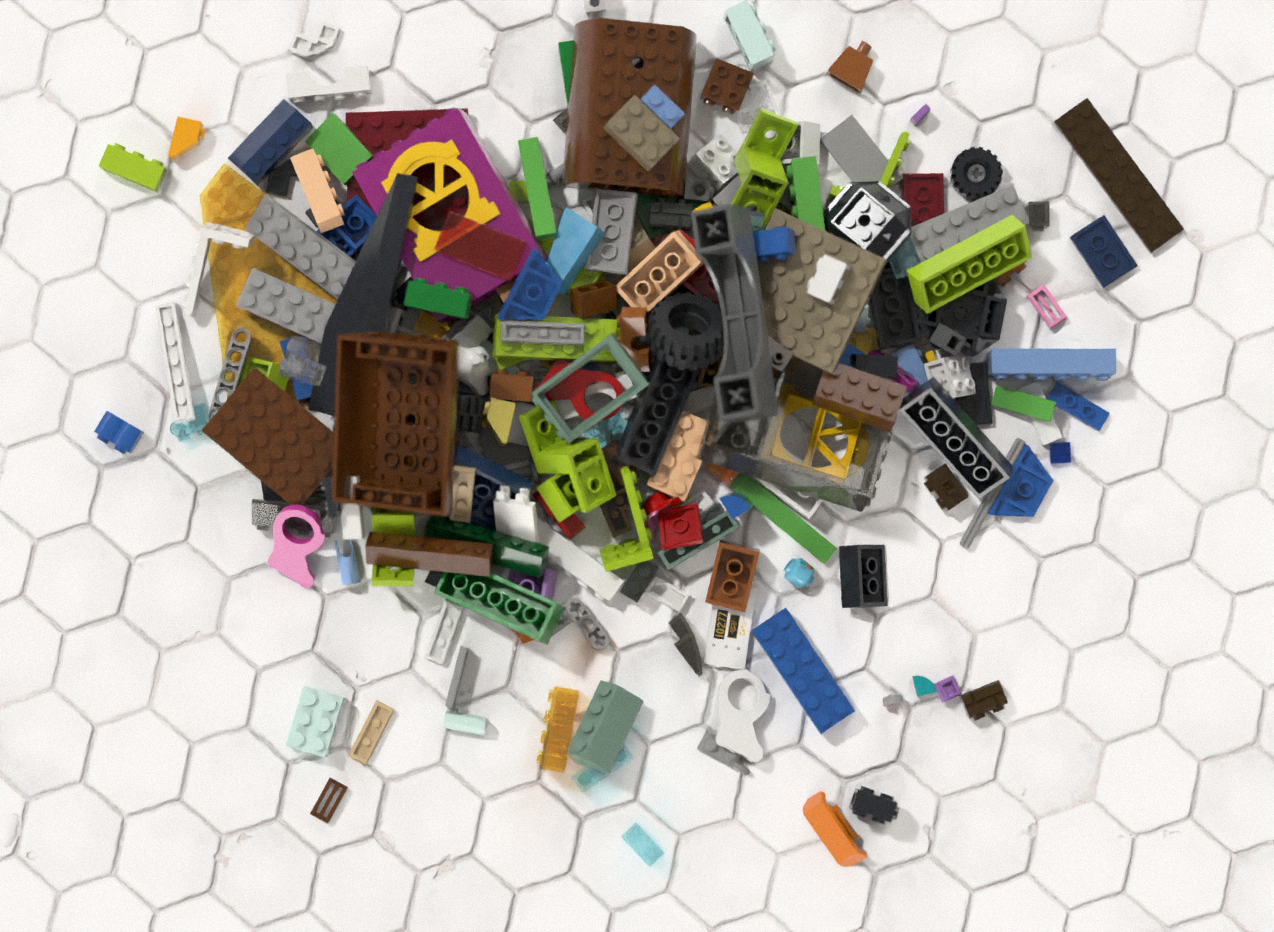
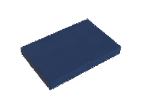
M1102 215L1069 237L1102 288H1105L1138 266L1105 215Z

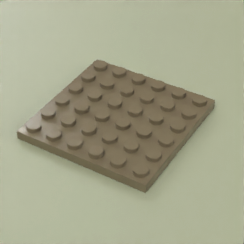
M775 208L765 230L780 227L793 229L796 255H790L785 260L771 258L769 262L757 263L767 336L794 352V356L833 374L887 260ZM824 254L851 266L849 271L845 269L841 281H844L841 290L837 288L832 298V300H836L834 305L807 293L808 282L811 277L815 276L817 262L820 258H823Z

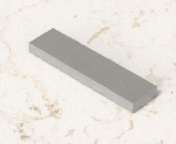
M501 321V342L584 345L585 324Z

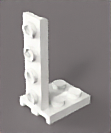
M207 222V224L201 227L200 236H197L195 248H198L197 254L193 256L191 261L193 273L192 276L189 275L186 287L189 288L188 296H184L182 307L185 308L184 314L190 315L197 308L211 238L214 243L224 244L228 242L232 243V247L244 249L255 241L254 234Z

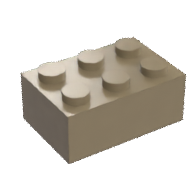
M635 95L603 128L648 172L680 139Z

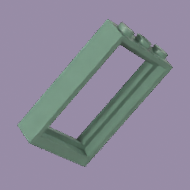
M612 332L531 393L533 395L531 399L538 408L542 407L545 411L544 417L549 424L552 425L554 423L557 427L556 433L562 441L566 440L569 444L648 386L650 382ZM607 348L634 385L571 430L544 394Z

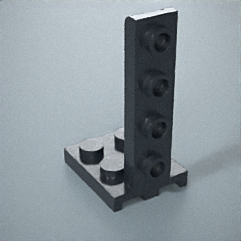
M332 469L323 477L321 484L309 498L326 497L324 506L325 510L328 511L329 518H337L342 511L340 509V502H332ZM261 481L263 500L283 499Z

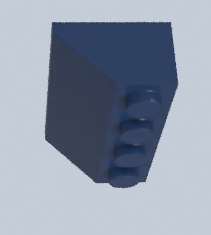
M283 99L234 150L228 159L258 186L270 174V171L275 169L314 127L306 117Z

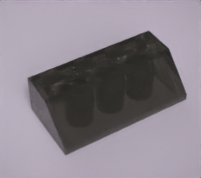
M252 499V525L257 526L256 530L269 531V527L273 528L274 521L279 512L290 504L287 502ZM303 504V506L315 512L320 518L325 537L330 538L331 534H336L337 518H329L325 506ZM290 517L285 520V527L288 532L290 530H298L297 534L309 536L310 532H314L311 524L303 518Z

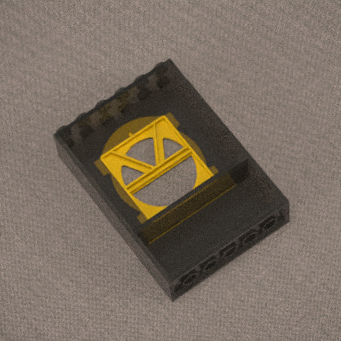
M793 356L779 380L773 378L778 408L777 416L745 422L721 421L715 393L696 459L862 512L866 506H870L871 500L876 495L877 487L875 485L882 473L880 467L882 462L884 463L887 455L885 448L890 443L892 432L812 405L824 370ZM816 408L818 410L803 463H800L793 459L784 449L780 438L781 425L790 413L798 409ZM826 412L833 415L842 424L840 427L821 430ZM847 434L848 447L845 455L839 459L819 438ZM816 448L831 462L830 466H811Z

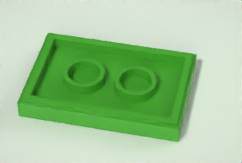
M332 113L305 140V143L311 149H314L316 155H321L323 163L345 186L354 178L352 172L356 170L358 164L364 161L369 162L374 158L370 151L335 113Z

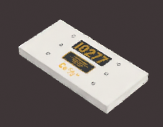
M751 587L745 612L712 604L703 664L745 670L757 588Z

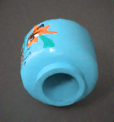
M792 558L784 567L785 579L796 588L808 587L815 579L813 576V566L803 558Z

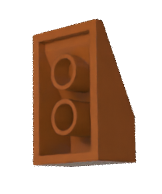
M720 540L705 603L745 612L760 549Z

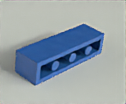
M780 227L753 232L757 263L769 262L771 258L785 260L790 255H796L793 229Z

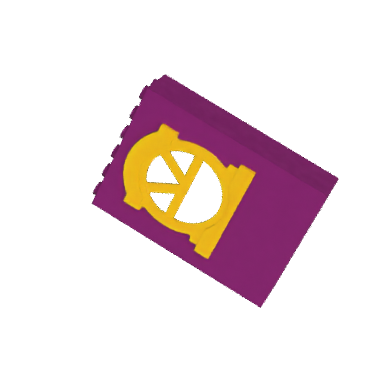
M451 108L444 112L445 116L438 120L435 118L429 121L424 129L412 131L409 134V138L404 141L398 140L391 145V149L386 152L382 150L373 156L374 159L369 162H361L352 173L374 212L378 215L397 173L411 176L420 166L427 163H435V193L417 183L416 192L426 197V199L412 207L402 261L414 281L416 278L428 280L427 284L434 286L436 282L448 284V289L455 290L456 286L467 288L468 293L473 294L470 309H473L498 294L497 288L518 277L533 247L537 248L546 261L549 256L540 241H536L534 230L467 113L459 108ZM446 164L459 172L461 178L443 188V166ZM467 185L469 207L465 217L457 226L446 231H432L422 227L413 219L414 215ZM431 311L436 321L445 325L458 318L457 316Z

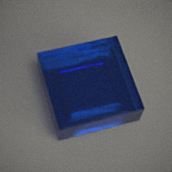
M1070 442L1049 443L1050 464L1071 463Z

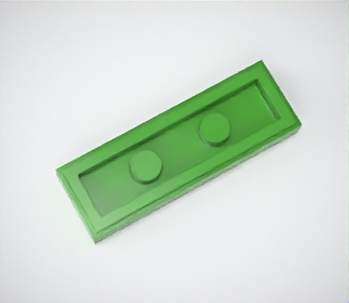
M996 385L991 405L1051 422L1056 401Z

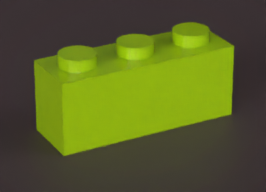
M114 143V146L107 144L98 165L100 169L158 193L167 169L163 167L164 163L156 159H152V161L144 159L145 155L137 151L129 153L125 151L126 147Z

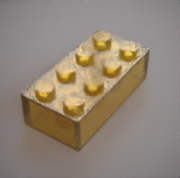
M554 686V690H549L547 702H551L550 710H546L544 722L548 724L546 731L542 730L540 743H544L543 751H538L536 761L537 764H540V769L565 772L568 756L566 752L570 745L579 690Z

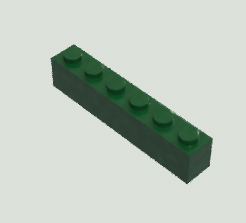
M433 514L426 523L425 537L493 544V564L539 578L547 568L549 546L504 534L500 531L490 530L479 525L449 520V517Z

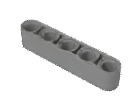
M238 328L232 334L208 413L209 421L224 404L219 400L220 394L228 392L231 396L240 384L253 340L252 334L245 328ZM240 333L247 334L248 339L245 343L237 341ZM236 352L241 353V361L233 363L231 356ZM234 372L236 375L235 380L231 383L226 382V374Z

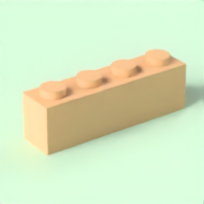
M310 149L290 157L320 232L323 233L344 225L342 216H345L341 204L336 205L335 203L338 197L334 187L329 188L328 183H331L328 172H323L321 167L325 166L321 155L316 156L314 149Z

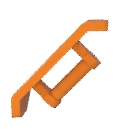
M822 791L808 798L803 806V815L835 861L840 866L847 867L856 865L866 859L867 852L860 850L854 842L859 835L857 832H854L839 811L838 805L836 804L830 808L826 802V793Z

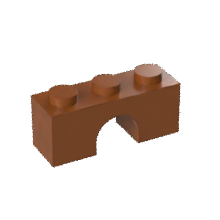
M623 307L621 314L617 316V328L621 329L619 341L641 371L650 372L653 362L651 348L648 343H641L635 339L636 336H646L649 327L647 307Z

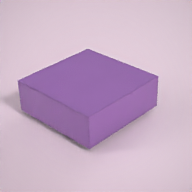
M925 104L911 117L910 122L914 126L917 125L929 114L931 108Z
M953 675L934 684L942 703L962 694Z

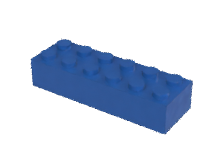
M787 608L782 609L751 630L819 734L824 733L855 712Z

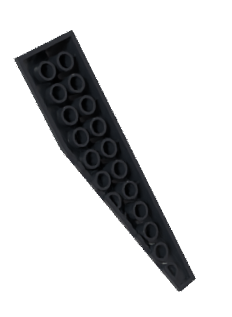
M397 173L324 328L308 410L335 416L337 338L339 334L388 332L418 177Z

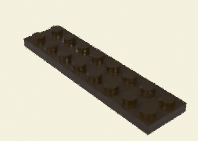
M1088 98L1053 122L1150 254L1184 230L1183 226Z

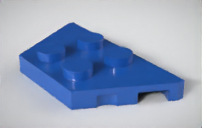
M532 248L497 316L498 320H544L562 285V281L537 248Z
M1026 444L1012 469L1011 477L1004 483L988 513L989 515L1035 516L1054 480L1046 472L1029 445Z

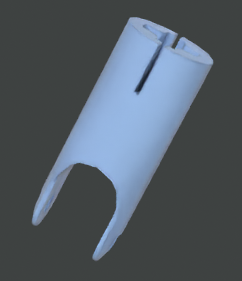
M349 539L351 553L348 557L341 555L338 542L335 540L342 586L361 582L352 539Z

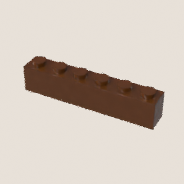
M369 532L365 545L366 564L490 576L493 564V544Z

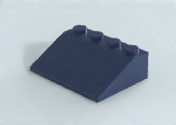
M460 444L456 447L454 466L475 468L471 520L469 523L496 531L493 501L496 498V492L501 491L500 486H509L510 499L516 500V494H520V488L529 489L530 492L531 481Z

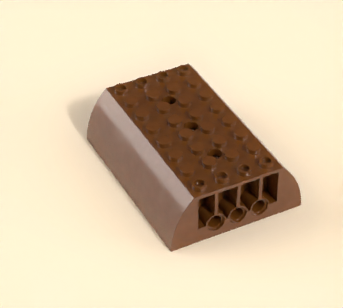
M608 18L588 19L575 25L562 175L563 188L596 191V189L635 192L643 196L684 199L697 42L695 32L683 26ZM636 58L641 59L644 63L643 68L636 69L632 61ZM656 85L685 114L671 128L680 139L648 172L603 128L634 95L641 99Z
M355 332L338 335L332 502L442 516L452 513L459 342L457 340L388 332ZM412 372L418 377L416 383H413L410 379ZM410 414L416 417L414 425L409 422ZM409 455L414 458L413 466H410L407 462ZM359 476L360 482L352 484V495H350L351 477Z

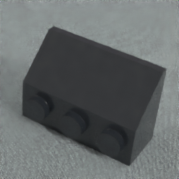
M885 545L839 546L842 608L888 606Z

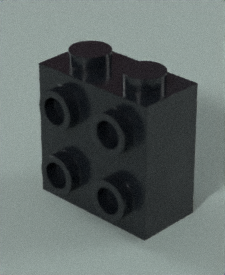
M861 786L860 789L855 788L849 808L853 809V814L864 818L868 814L873 816V821L884 825L886 821L896 820L900 808L896 807L898 803L893 801L894 797L881 793L880 796L874 795L875 790Z

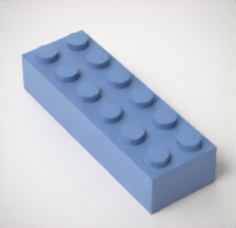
M991 349L987 353L988 377H993V381H1005L1007 377H1013V381H1025L1028 377H1034V381H1046L1049 377H1054V381H1066L1069 377H1075V381H1087L1090 377H1095L1096 381H1107L1116 374V349Z

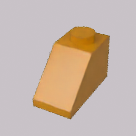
M177 116L168 157L175 160L198 146L200 139L204 140L206 128H203L204 124L201 121Z

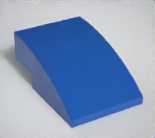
M357 195L342 206L345 216H342L344 225L323 233L319 229L317 230L319 234L351 258L363 247L377 218V215Z

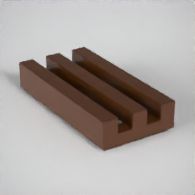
M330 777L310 814L328 824L348 787ZM332 783L335 784L320 813H317L316 811ZM340 787L342 790L326 818L323 815Z

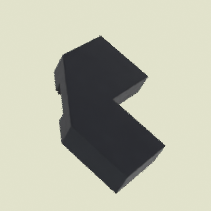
M291 158L270 171L266 189L267 193L287 196L290 178H298Z

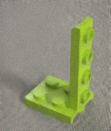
M906 131L900 134L880 179V182L889 189L895 179L891 175L894 169L898 170L903 159L899 158L902 150L906 152L911 142L908 139L910 133ZM837 185V187L832 186L826 201L832 203L845 187Z
M628 466L621 468V474L639 539H627L621 544H609L604 546L603 549H599L605 572L654 559L649 540H652L649 527L645 528L644 521H647L644 509L640 510L639 507L642 498L640 491H635L634 484L637 483L634 471L630 472Z

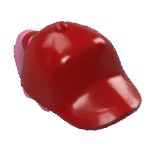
M657 492L648 495V498L644 501L642 509L645 510L647 517L644 525L645 528L649 527L651 543H654L656 540L655 528L659 526L658 511L679 505L681 503L679 497L669 498L666 494Z

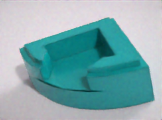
M912 676L917 696L937 692L933 682L928 678Z

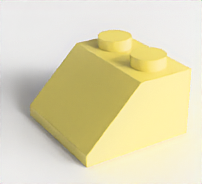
M490 398L485 402L483 422L498 446L503 447L507 444L516 403Z

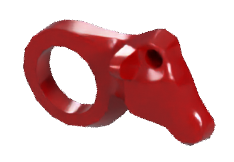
M563 359L557 360L543 381L535 389L568 366L569 363ZM577 369L544 395L549 401L570 400L580 418L586 420L596 413L588 407L585 401V393L591 383L595 381L609 383L614 388L616 397L624 392V388L621 382L611 374ZM623 404L601 420H607L615 416L623 407Z

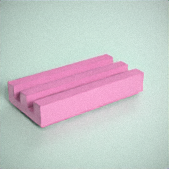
M1044 284L1026 296L1049 329H1052L1067 318ZM1040 291H1043V293L1051 302L1055 310L1058 312V314L1060 315L1059 319L1056 317V315L1048 306L1044 298L1041 296V294L1039 293ZM1034 295H1036V297H1037L1038 300L1041 302V304L1043 305V307L1045 308V310L1048 312V314L1050 315V317L1053 319V321H1054L1053 323H1051V321L1049 320V318L1046 316V314L1044 313V311L1041 309V307L1039 306V304L1036 302V300H1035L1034 297H1033Z

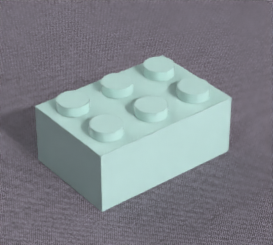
M744 0L726 9L724 20L749 71L752 72L771 63L775 55L774 51L776 50L772 41H767L765 33L767 32L762 21L758 22L756 15L758 13L753 3L749 4L748 0Z
M303 686L285 746L326 758L345 697Z

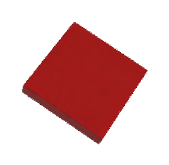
M698 503L658 511L663 551L704 543Z

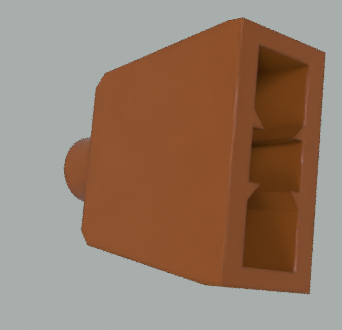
M861 41L857 50L848 46L828 69L827 75L860 94L873 63V59L867 56L872 46L864 41Z

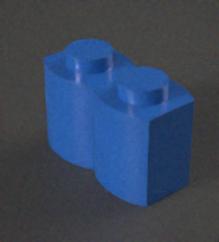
M107 410L94 430L98 434L97 439L106 444L109 441L116 445L114 449L123 454L126 451L132 453L144 434L140 429Z

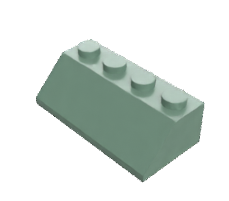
M600 680L566 753L576 764L610 774L644 701L619 685Z

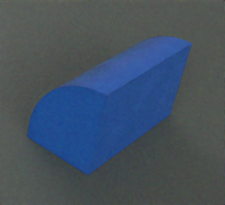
M737 492L727 493L719 498L732 519H735L754 506L747 496Z

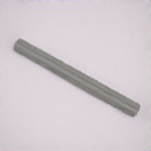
M1020 438L1015 439L1006 456V459L1013 467L1026 445V442ZM1005 482L984 496L959 542L962 547L970 548Z

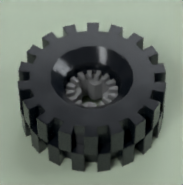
M970 147V149H965L958 154L950 168V182L953 183L952 187L954 190L956 189L960 196L964 195L966 199L972 198L973 200L993 194L1001 183L1003 170H1001L1002 164L997 160V155H993L989 149L984 150L983 147ZM974 169H978V172L981 173V176H978L977 179H974V176L970 174Z

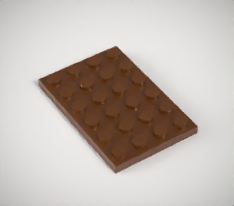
M256 367L252 369L201 430L290 505L303 506L321 484L323 477L333 469L334 432Z

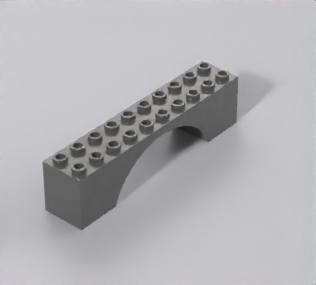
M727 204L691 212L696 253L704 262L713 280L723 318V359L720 370L714 378L720 420L745 422L777 416L778 408L750 209Z

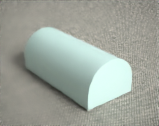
M447 710L444 716L443 728L484 735L487 718Z

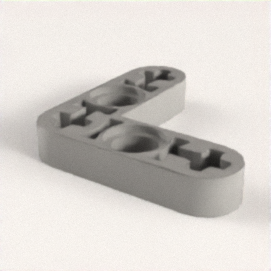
M573 598L562 605L565 607L561 615L564 618V623L561 626H556L552 636L573 622L593 649L599 651L608 646L609 637L580 599ZM573 603L574 605H576L578 603L580 606L578 608L580 614H582L585 611L587 615L582 616L577 621L575 618L579 615L576 611H570V604ZM590 619L593 623L592 629H583L581 626L582 620ZM596 628L599 630L596 632V635L599 638L603 636L605 639L603 646L595 644L596 638L594 635L591 638L588 636Z

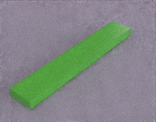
M538 137L518 140L536 241L557 237Z
M743 470L730 483V488L737 493L747 496L758 511L823 564L837 550V547Z

